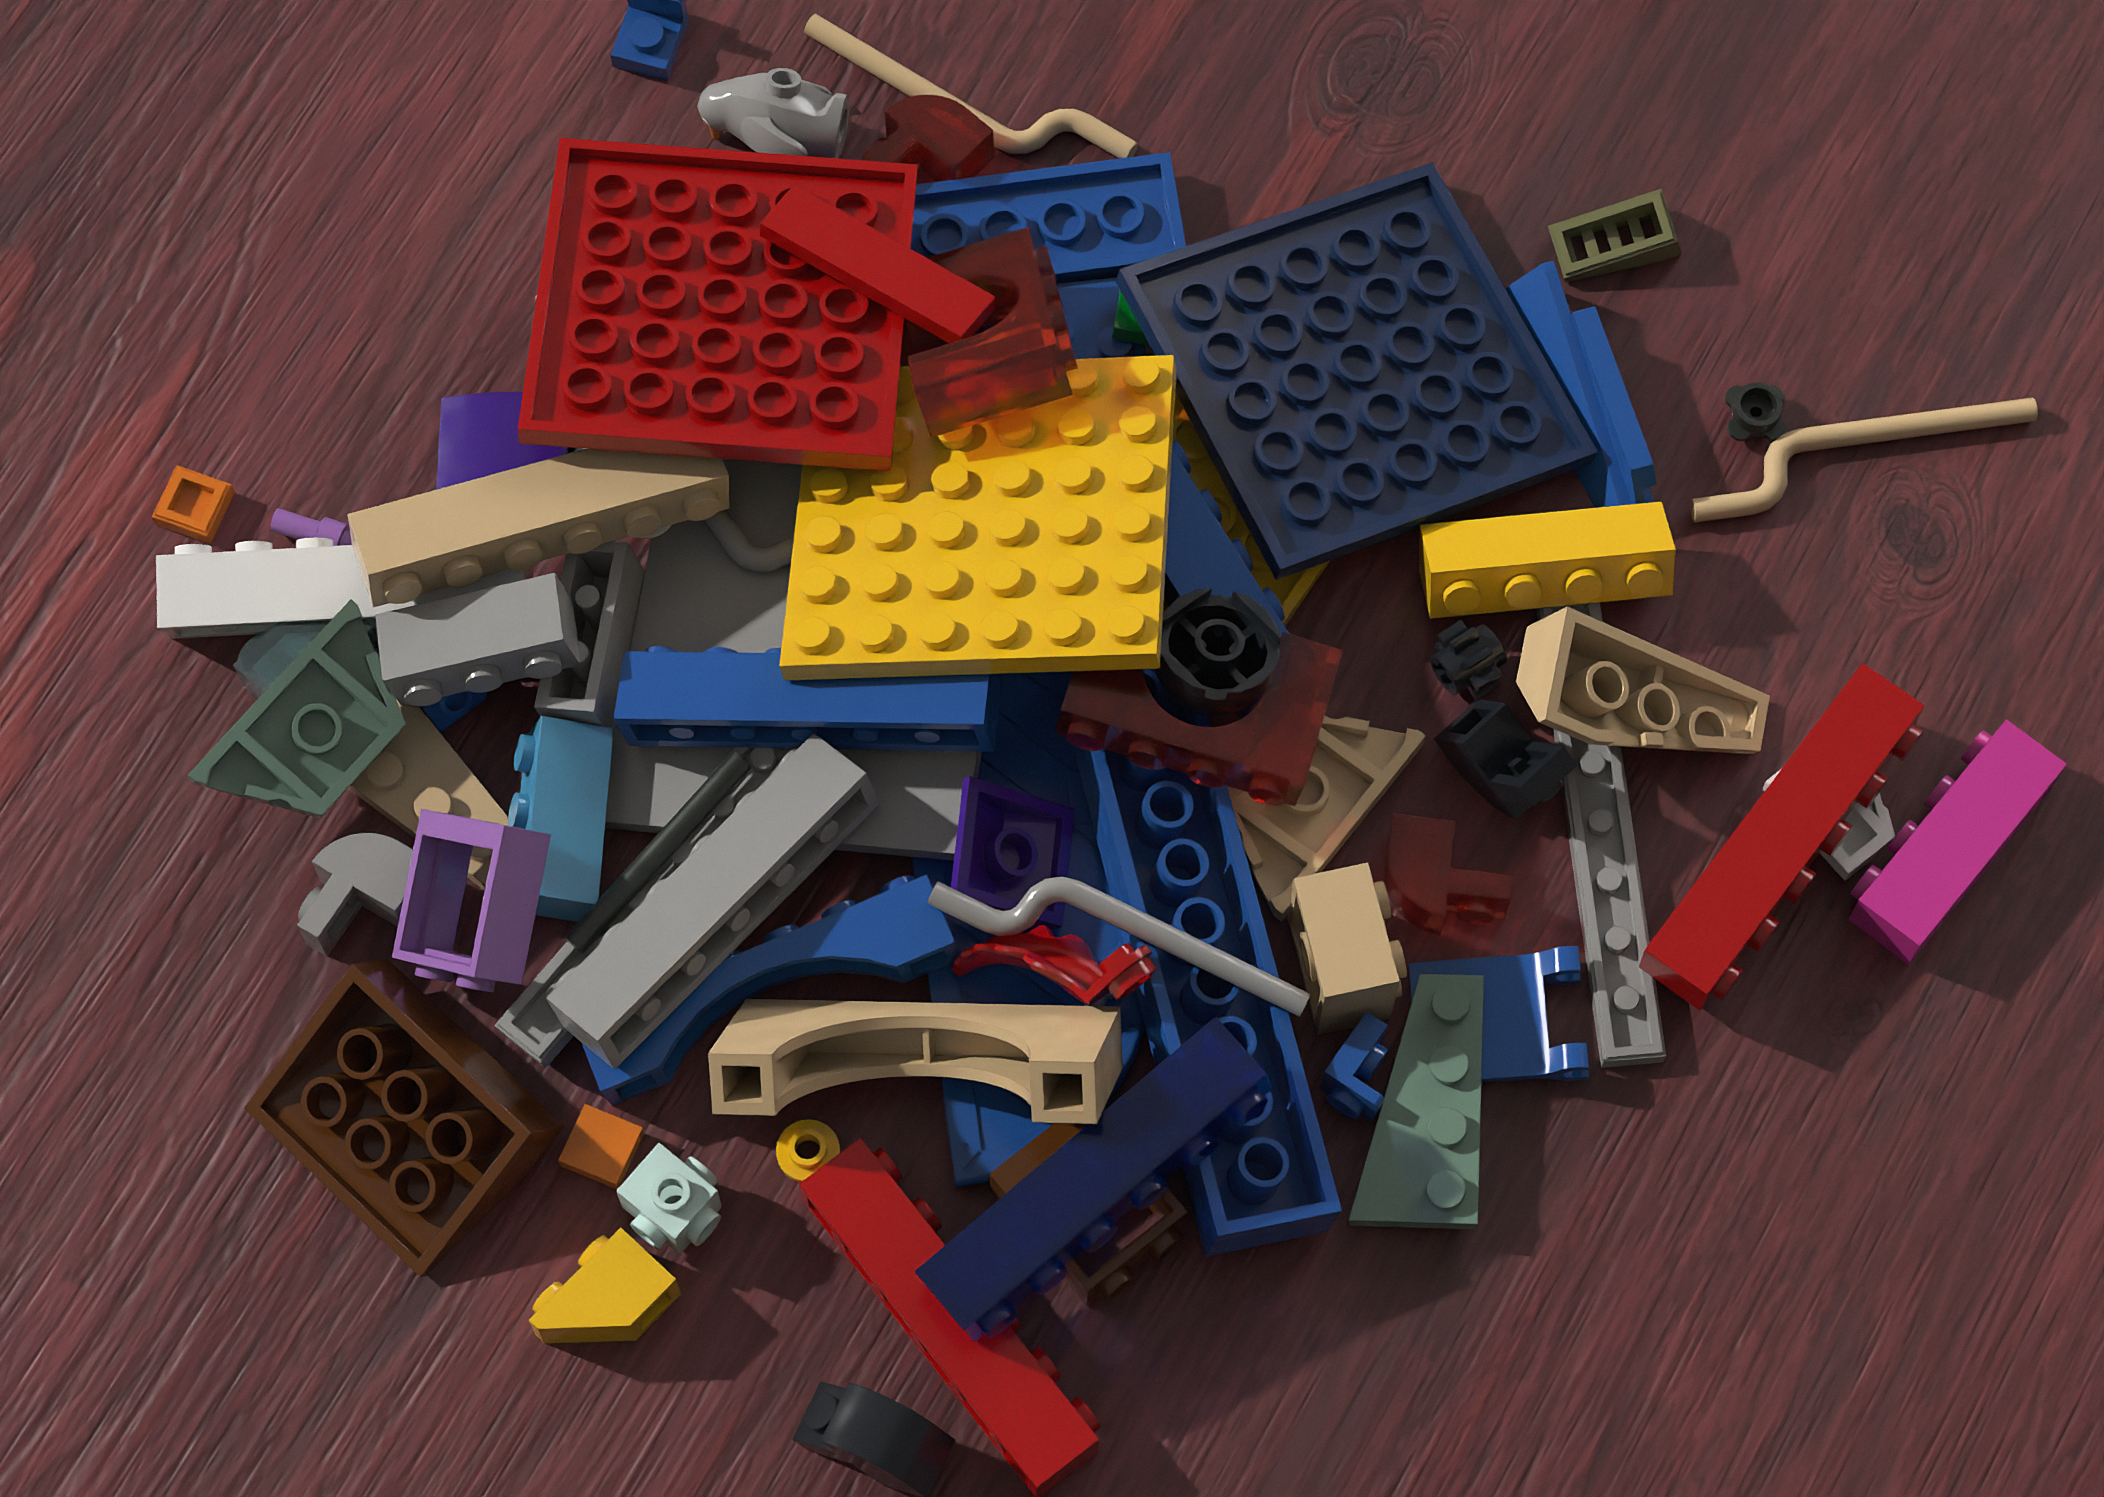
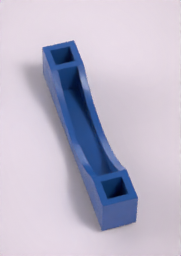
M924 875L917 879L914 876L896 878L882 886L879 890L880 894L858 904L854 900L837 903L827 908L821 914L822 919L801 928H798L797 925L780 927L768 933L763 938V944L742 953L735 949L615 1070L582 1043L600 1092L613 1107L670 1083L686 1055L712 1025L746 999H750L771 987L803 977L835 973L873 975L906 983L954 963L955 958L961 956L943 911L927 904L933 891L928 876Z

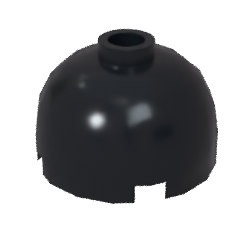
M1212 588L1197 589L1178 597L1163 612L1160 668H1156V675L1169 696L1188 711L1207 717L1228 716L1254 705L1271 685L1280 658L1279 643L1281 637L1279 627L1266 608L1245 594L1233 591L1231 598L1223 595H1211Z

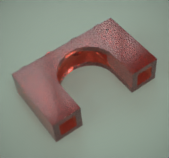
M1029 227L927 257L929 260L996 297L995 310L980 326L995 325L992 328L963 340L907 356L913 389L930 438L1073 395L1068 371L1078 369V364L1070 340L1071 335L1063 311L1064 306L1056 282L1057 277L1047 245L1035 248ZM905 319L914 347L941 339Z
M1282 632L1279 643L1280 658L1272 683L1262 695L1261 701L1244 718L1219 727L1190 725L1168 714L1151 695L1145 681L1143 669L1073 671L1054 734L1066 737L1069 743L1084 750L1098 751L1104 748L1127 755L1129 761L1143 768L1160 769L1166 767L1186 773L1193 782L1202 786L1219 788L1225 785L1248 792V795L1253 800L1269 806L1288 804L1295 807L1306 783L1343 650Z

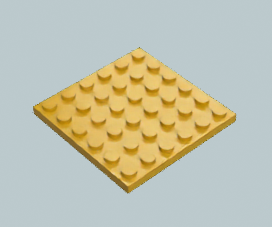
M1174 355L900 367L891 471L802 465L779 664L784 681L1160 668L1177 372Z

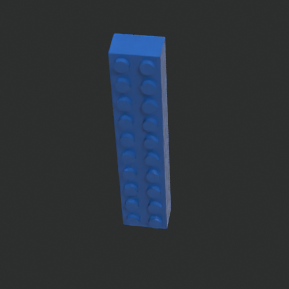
M1156 669L1053 672L1111 896L1279 978L1209 717L1188 711L1175 702L1157 678ZM1120 929L1124 944L1129 943L1134 950L1143 945H1147L1153 954L1149 959L1158 969L1150 979L1136 989L1204 1256L1207 1257L1327 1232L1342 1212L1288 1011Z

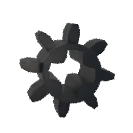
M1459 620L1437 634L1439 642L1434 645L1438 652L1430 657V663L1436 677L1450 694L1456 696L1460 692L1464 693L1469 690L1476 700L1500 685L1498 678L1503 675L1499 667L1507 662V656L1496 635L1486 625L1481 624L1476 628L1472 627L1468 630L1464 622Z

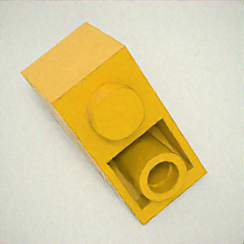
M620 1227L610 1239L602 1235L587 1247L578 1260L581 1268L564 1285L557 1281L537 1298L532 1307L535 1314L529 1319L535 1335L544 1344L636 1341L681 1295L676 1278Z

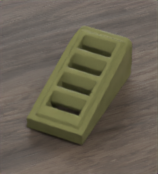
M1662 189L1548 226L1565 283L1657 263L1682 255ZM1652 220L1656 236L1645 239L1640 222ZM1629 225L1634 243L1622 246L1617 227ZM1605 230L1611 251L1600 254L1593 232ZM1582 235L1589 258L1577 261L1570 237Z

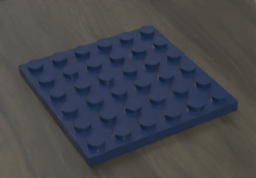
M1433 162L1119 269L1116 283L1155 356L1174 355L1177 370L1175 393L1275 580L1417 529L1421 524L1436 522L1587 466L1594 461L1598 453Z

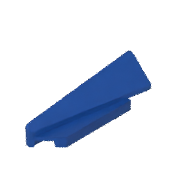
M1554 261L1542 263L1506 287L1505 290L1598 451L1593 462L1574 471L1595 508L1652 503L1654 500L1649 487L1657 484L1654 463L1596 307L1572 312L1571 316Z

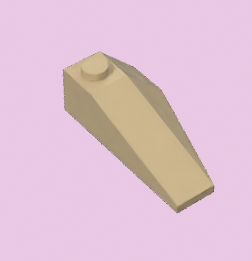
M1565 607L1527 626L1516 679L1519 689L1539 723L1591 745L1755 754L1761 751L1770 699L1769 695L1570 607Z

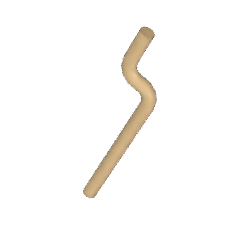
M817 14L812 15L805 26V35L996 149L1010 154H1027L1041 149L1059 133L1073 132L1118 159L1133 157L1137 151L1139 144L1094 116L1077 109L1054 110L1044 114L1030 128L1023 131H1014Z
M2032 397L1798 428L1784 433L1770 444L1764 457V481L1758 489L1693 498L1690 500L1691 517L1693 522L1696 523L1755 515L1769 510L1782 498L1788 485L1787 464L1789 459L1797 453L2033 422L2038 417L2037 404Z

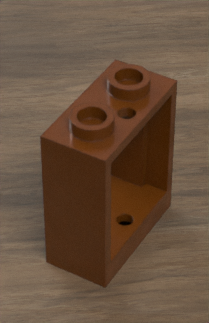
M1102 1112L1097 1124H1052L990 1173V1191L1086 1306H1089L1100 1296L1105 1302L1117 1297L1134 1281L1135 1276L1131 1271L1150 1256L1155 1262L1161 1261L1171 1254L1185 1239L1181 1232L1186 1228L1188 1211L1104 1112ZM1093 1142L1157 1217L1158 1221L1089 1275L1024 1195Z

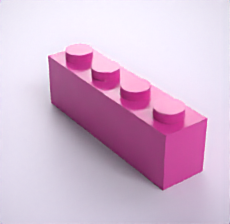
M2007 719L1993 736L1984 730L1981 731L1961 757V760L1968 767L1956 781L1946 775L1939 782L1924 803L1932 811L1920 825H1917L1910 819L1887 848L1895 854L1891 861L1882 871L1875 865H1872L1850 893L1858 902L1848 920L1907 965L1913 961L2045 798L2067 765V763Z

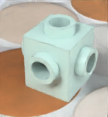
M660 1143L654 1147L616 1191L622 1208L635 1218L630 1223V1226L641 1238L658 1250L666 1243L680 1255L691 1242L699 1246L711 1235L721 1219V1215L717 1213L722 1205L718 1190L714 1188L718 1183L715 1175L701 1162L691 1156L683 1163Z

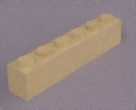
M583 449L349 513L347 516L353 550L372 606L377 607L388 603H407L417 598L420 594L449 586H468L481 577L510 569L516 571L526 570L542 560L560 555L587 553L597 548L600 544L629 536L644 537L654 533L661 527L686 520L701 521L708 519L718 511L730 508L729 474L723 459Z

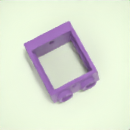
M421 809L392 958L416 963L415 975L424 978L452 982L454 973H458L456 985L465 988L494 992L496 981L522 984L551 834ZM473 846L492 849L493 852L472 956L452 951Z

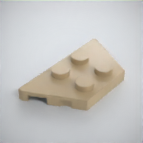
M1292 707L1227 786L1249 869L1274 917L1282 922L1287 916L1293 879L1321 873L1422 748L1426 735L1419 730L1407 728L1406 734L1369 727L1370 721L1356 718L1332 719L1325 716L1322 712Z

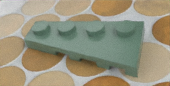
M1420 974L1349 1217L1350 1226L1478 1230L1484 975Z

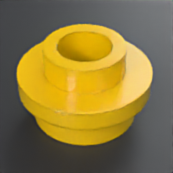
M810 1119L800 1120L788 1126L780 1135L776 1146L777 1161L781 1170L790 1179L799 1183L840 1153L839 1141L834 1131L826 1124ZM804 1141H814L820 1146V1150L814 1158L803 1159L796 1154L798 1145Z

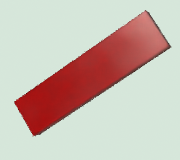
M796 184L792 186L760 222V236L960 350L995 310L996 297Z

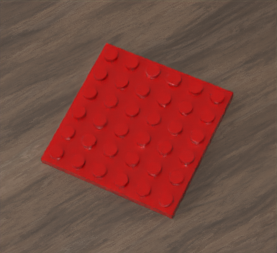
M560 138L518 422L519 444L891 471L905 318L760 236V222L792 186L796 184L911 249L918 165Z

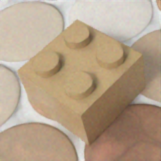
M1368 863L1293 879L1287 919L1306 992L1310 993L1308 1001L1317 1035L1356 1027L1366 1011L1381 1021L1390 1020L1395 999L1402 996L1400 978L1407 977L1403 950L1399 940L1389 942L1384 920L1391 918L1387 890L1383 881L1373 883Z

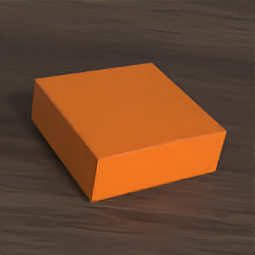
M176 465L152 515V519L156 526L211 545L234 497L235 491L232 484Z
M584 1104L558 1162L563 1168L618 1189L644 1136L643 1127Z

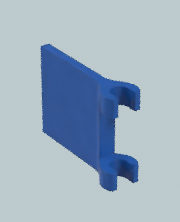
M1578 946L1556 947L1525 955L1409 963L1411 1003L1420 974L1484 975L1482 1082L1525 1079H1554L1562 1081L1589 1079L1587 1043H1569L1549 1048L1544 983L1567 985L1581 982Z

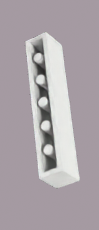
M315 537L297 540L296 548L273 549V544L270 542L243 541L235 544V551L212 552V547L209 545L185 544L176 546L175 554L156 555L157 628L171 639L322 631L350 599L358 605L364 627L377 628L375 614L533 578V567L519 571L510 569L481 577L473 584L464 587L449 586L420 594L417 598L407 603H388L373 607L352 545L333 546L332 539Z

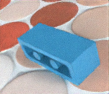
M541 716L526 735L521 734L519 736L514 755V770L522 772L520 793H515L511 800L508 826L551 834L535 915L579 922L598 901L614 728Z

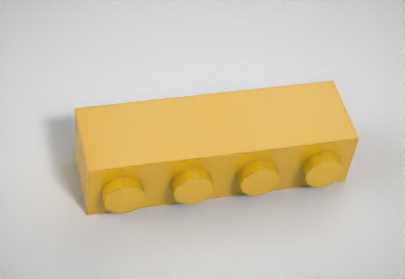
M1662 502L1421 524L1419 572L1429 616L1432 619L1673 595L1676 549Z

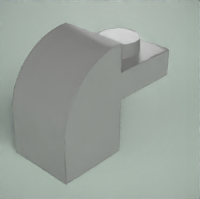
M359 833L338 839L318 853L312 860V864L320 881L325 885L322 889L319 887L314 888L308 894L298 913L300 921L297 927L306 945L328 957L362 906L398 927L413 849L385 835Z

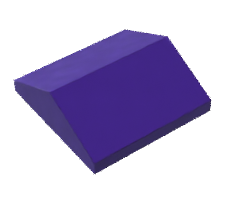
M971 776L964 778L951 888L994 909L1007 911L1016 907L1028 890L1044 879L1055 877L1068 878L1075 809ZM1055 902L1049 905L1033 927L1040 925L1047 926L1049 929L1063 927L1065 903Z

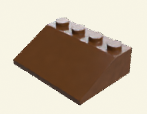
M388 959L353 963L350 965L244 1107L419 1277L427 1276L529 1173L565 1126Z

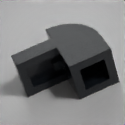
M1476 699L1434 738L1466 782L1493 807L1516 819L1529 807L1544 803L1555 796L1563 786L1562 779L1577 766L1564 746L1533 741L1508 705L1501 702Z
M820 1381L792 1438L793 1441L808 1451L852 1463L883 1486L920 1497H929L956 1440L922 1415L880 1393L850 1382L846 1388L822 1381Z

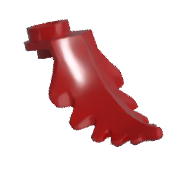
M1040 925L1026 934L1021 932L1014 935L992 936L983 944H976L973 947L965 948L962 950L961 956L955 958L954 965L952 966V971L957 977L992 964H1007L1029 969L1053 981L1087 1006H1091L1108 993H1111L1117 1001L1125 998L1150 979L1158 969L1149 959L1153 952L1147 945L1134 950L1129 943H1126L1098 964L1090 947L1082 938L1074 934L1065 935L1060 938L1054 937L1052 930L1044 925Z

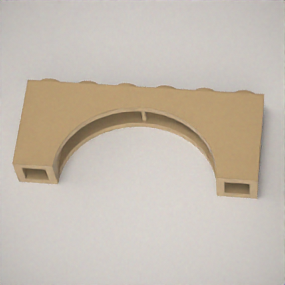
M746 999L708 1053L712 1114L776 1116L783 1107L792 1101L827 1087L875 1078L934 1076L973 1080L1007 1089L1021 1096L1031 1105L1032 1122L1097 1124L1123 1068L1120 1007Z

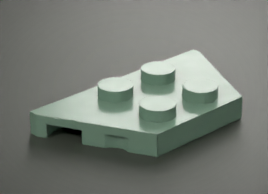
M352 599L348 601L187 776L188 780L194 785L321 819L405 727L406 722L395 696L392 695L391 691L382 681L380 658L377 651H374L361 619V611Z

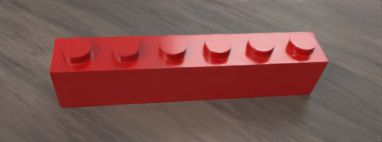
M1862 663L1645 948L1639 968L1699 1011L1703 1009L1712 996L1723 1001L1744 972L1736 964L1746 950L1751 947L1759 953L1778 928L1780 921L1775 919L1773 914L1785 898L1795 905L1814 880L1816 873L1810 870L1809 867L1819 853L1823 851L1832 856L1852 828V825L1846 822L1845 819L1855 805L1859 803L1867 809L1888 780L1880 772L1892 756L1903 761L1914 748L1924 732L1916 724L1925 705Z
M859 1138L799 1183L802 1201L1034 1497H1042L1099 1453V1438L1095 1435V1432L1101 1429L1098 1420L1079 1397L1069 1402L1054 1382L1061 1378L1060 1373L1045 1352L1038 1346L1029 1351L1015 1334V1331L1021 1325L1007 1304L999 1296L991 1301L988 1300L975 1283V1281L981 1278V1274L969 1256L959 1246L951 1252L935 1233L942 1226L926 1202L920 1197L912 1202L897 1185L903 1179L902 1174L888 1154L882 1148L872 1153L863 1140Z

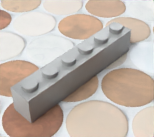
M815 733L799 748L789 751L779 763L777 770L756 791L749 792L742 797L736 805L734 812L711 835L701 838L691 850L689 857L668 878L662 879L653 885L647 893L645 900L622 923L612 926L603 936L600 945L578 967H574L562 975L555 989L546 997L562 1026L615 1070L880 805L867 773Z

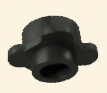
M1760 382L1750 383L1744 387L1741 385L1731 387L1725 396V403L1731 408V421L1727 425L1729 436L1740 442L1747 440L1749 437H1766L1770 441H1775L1786 433L1787 424L1781 419L1785 399L1783 391L1775 385ZM1758 409L1761 412V416L1753 417L1750 411Z

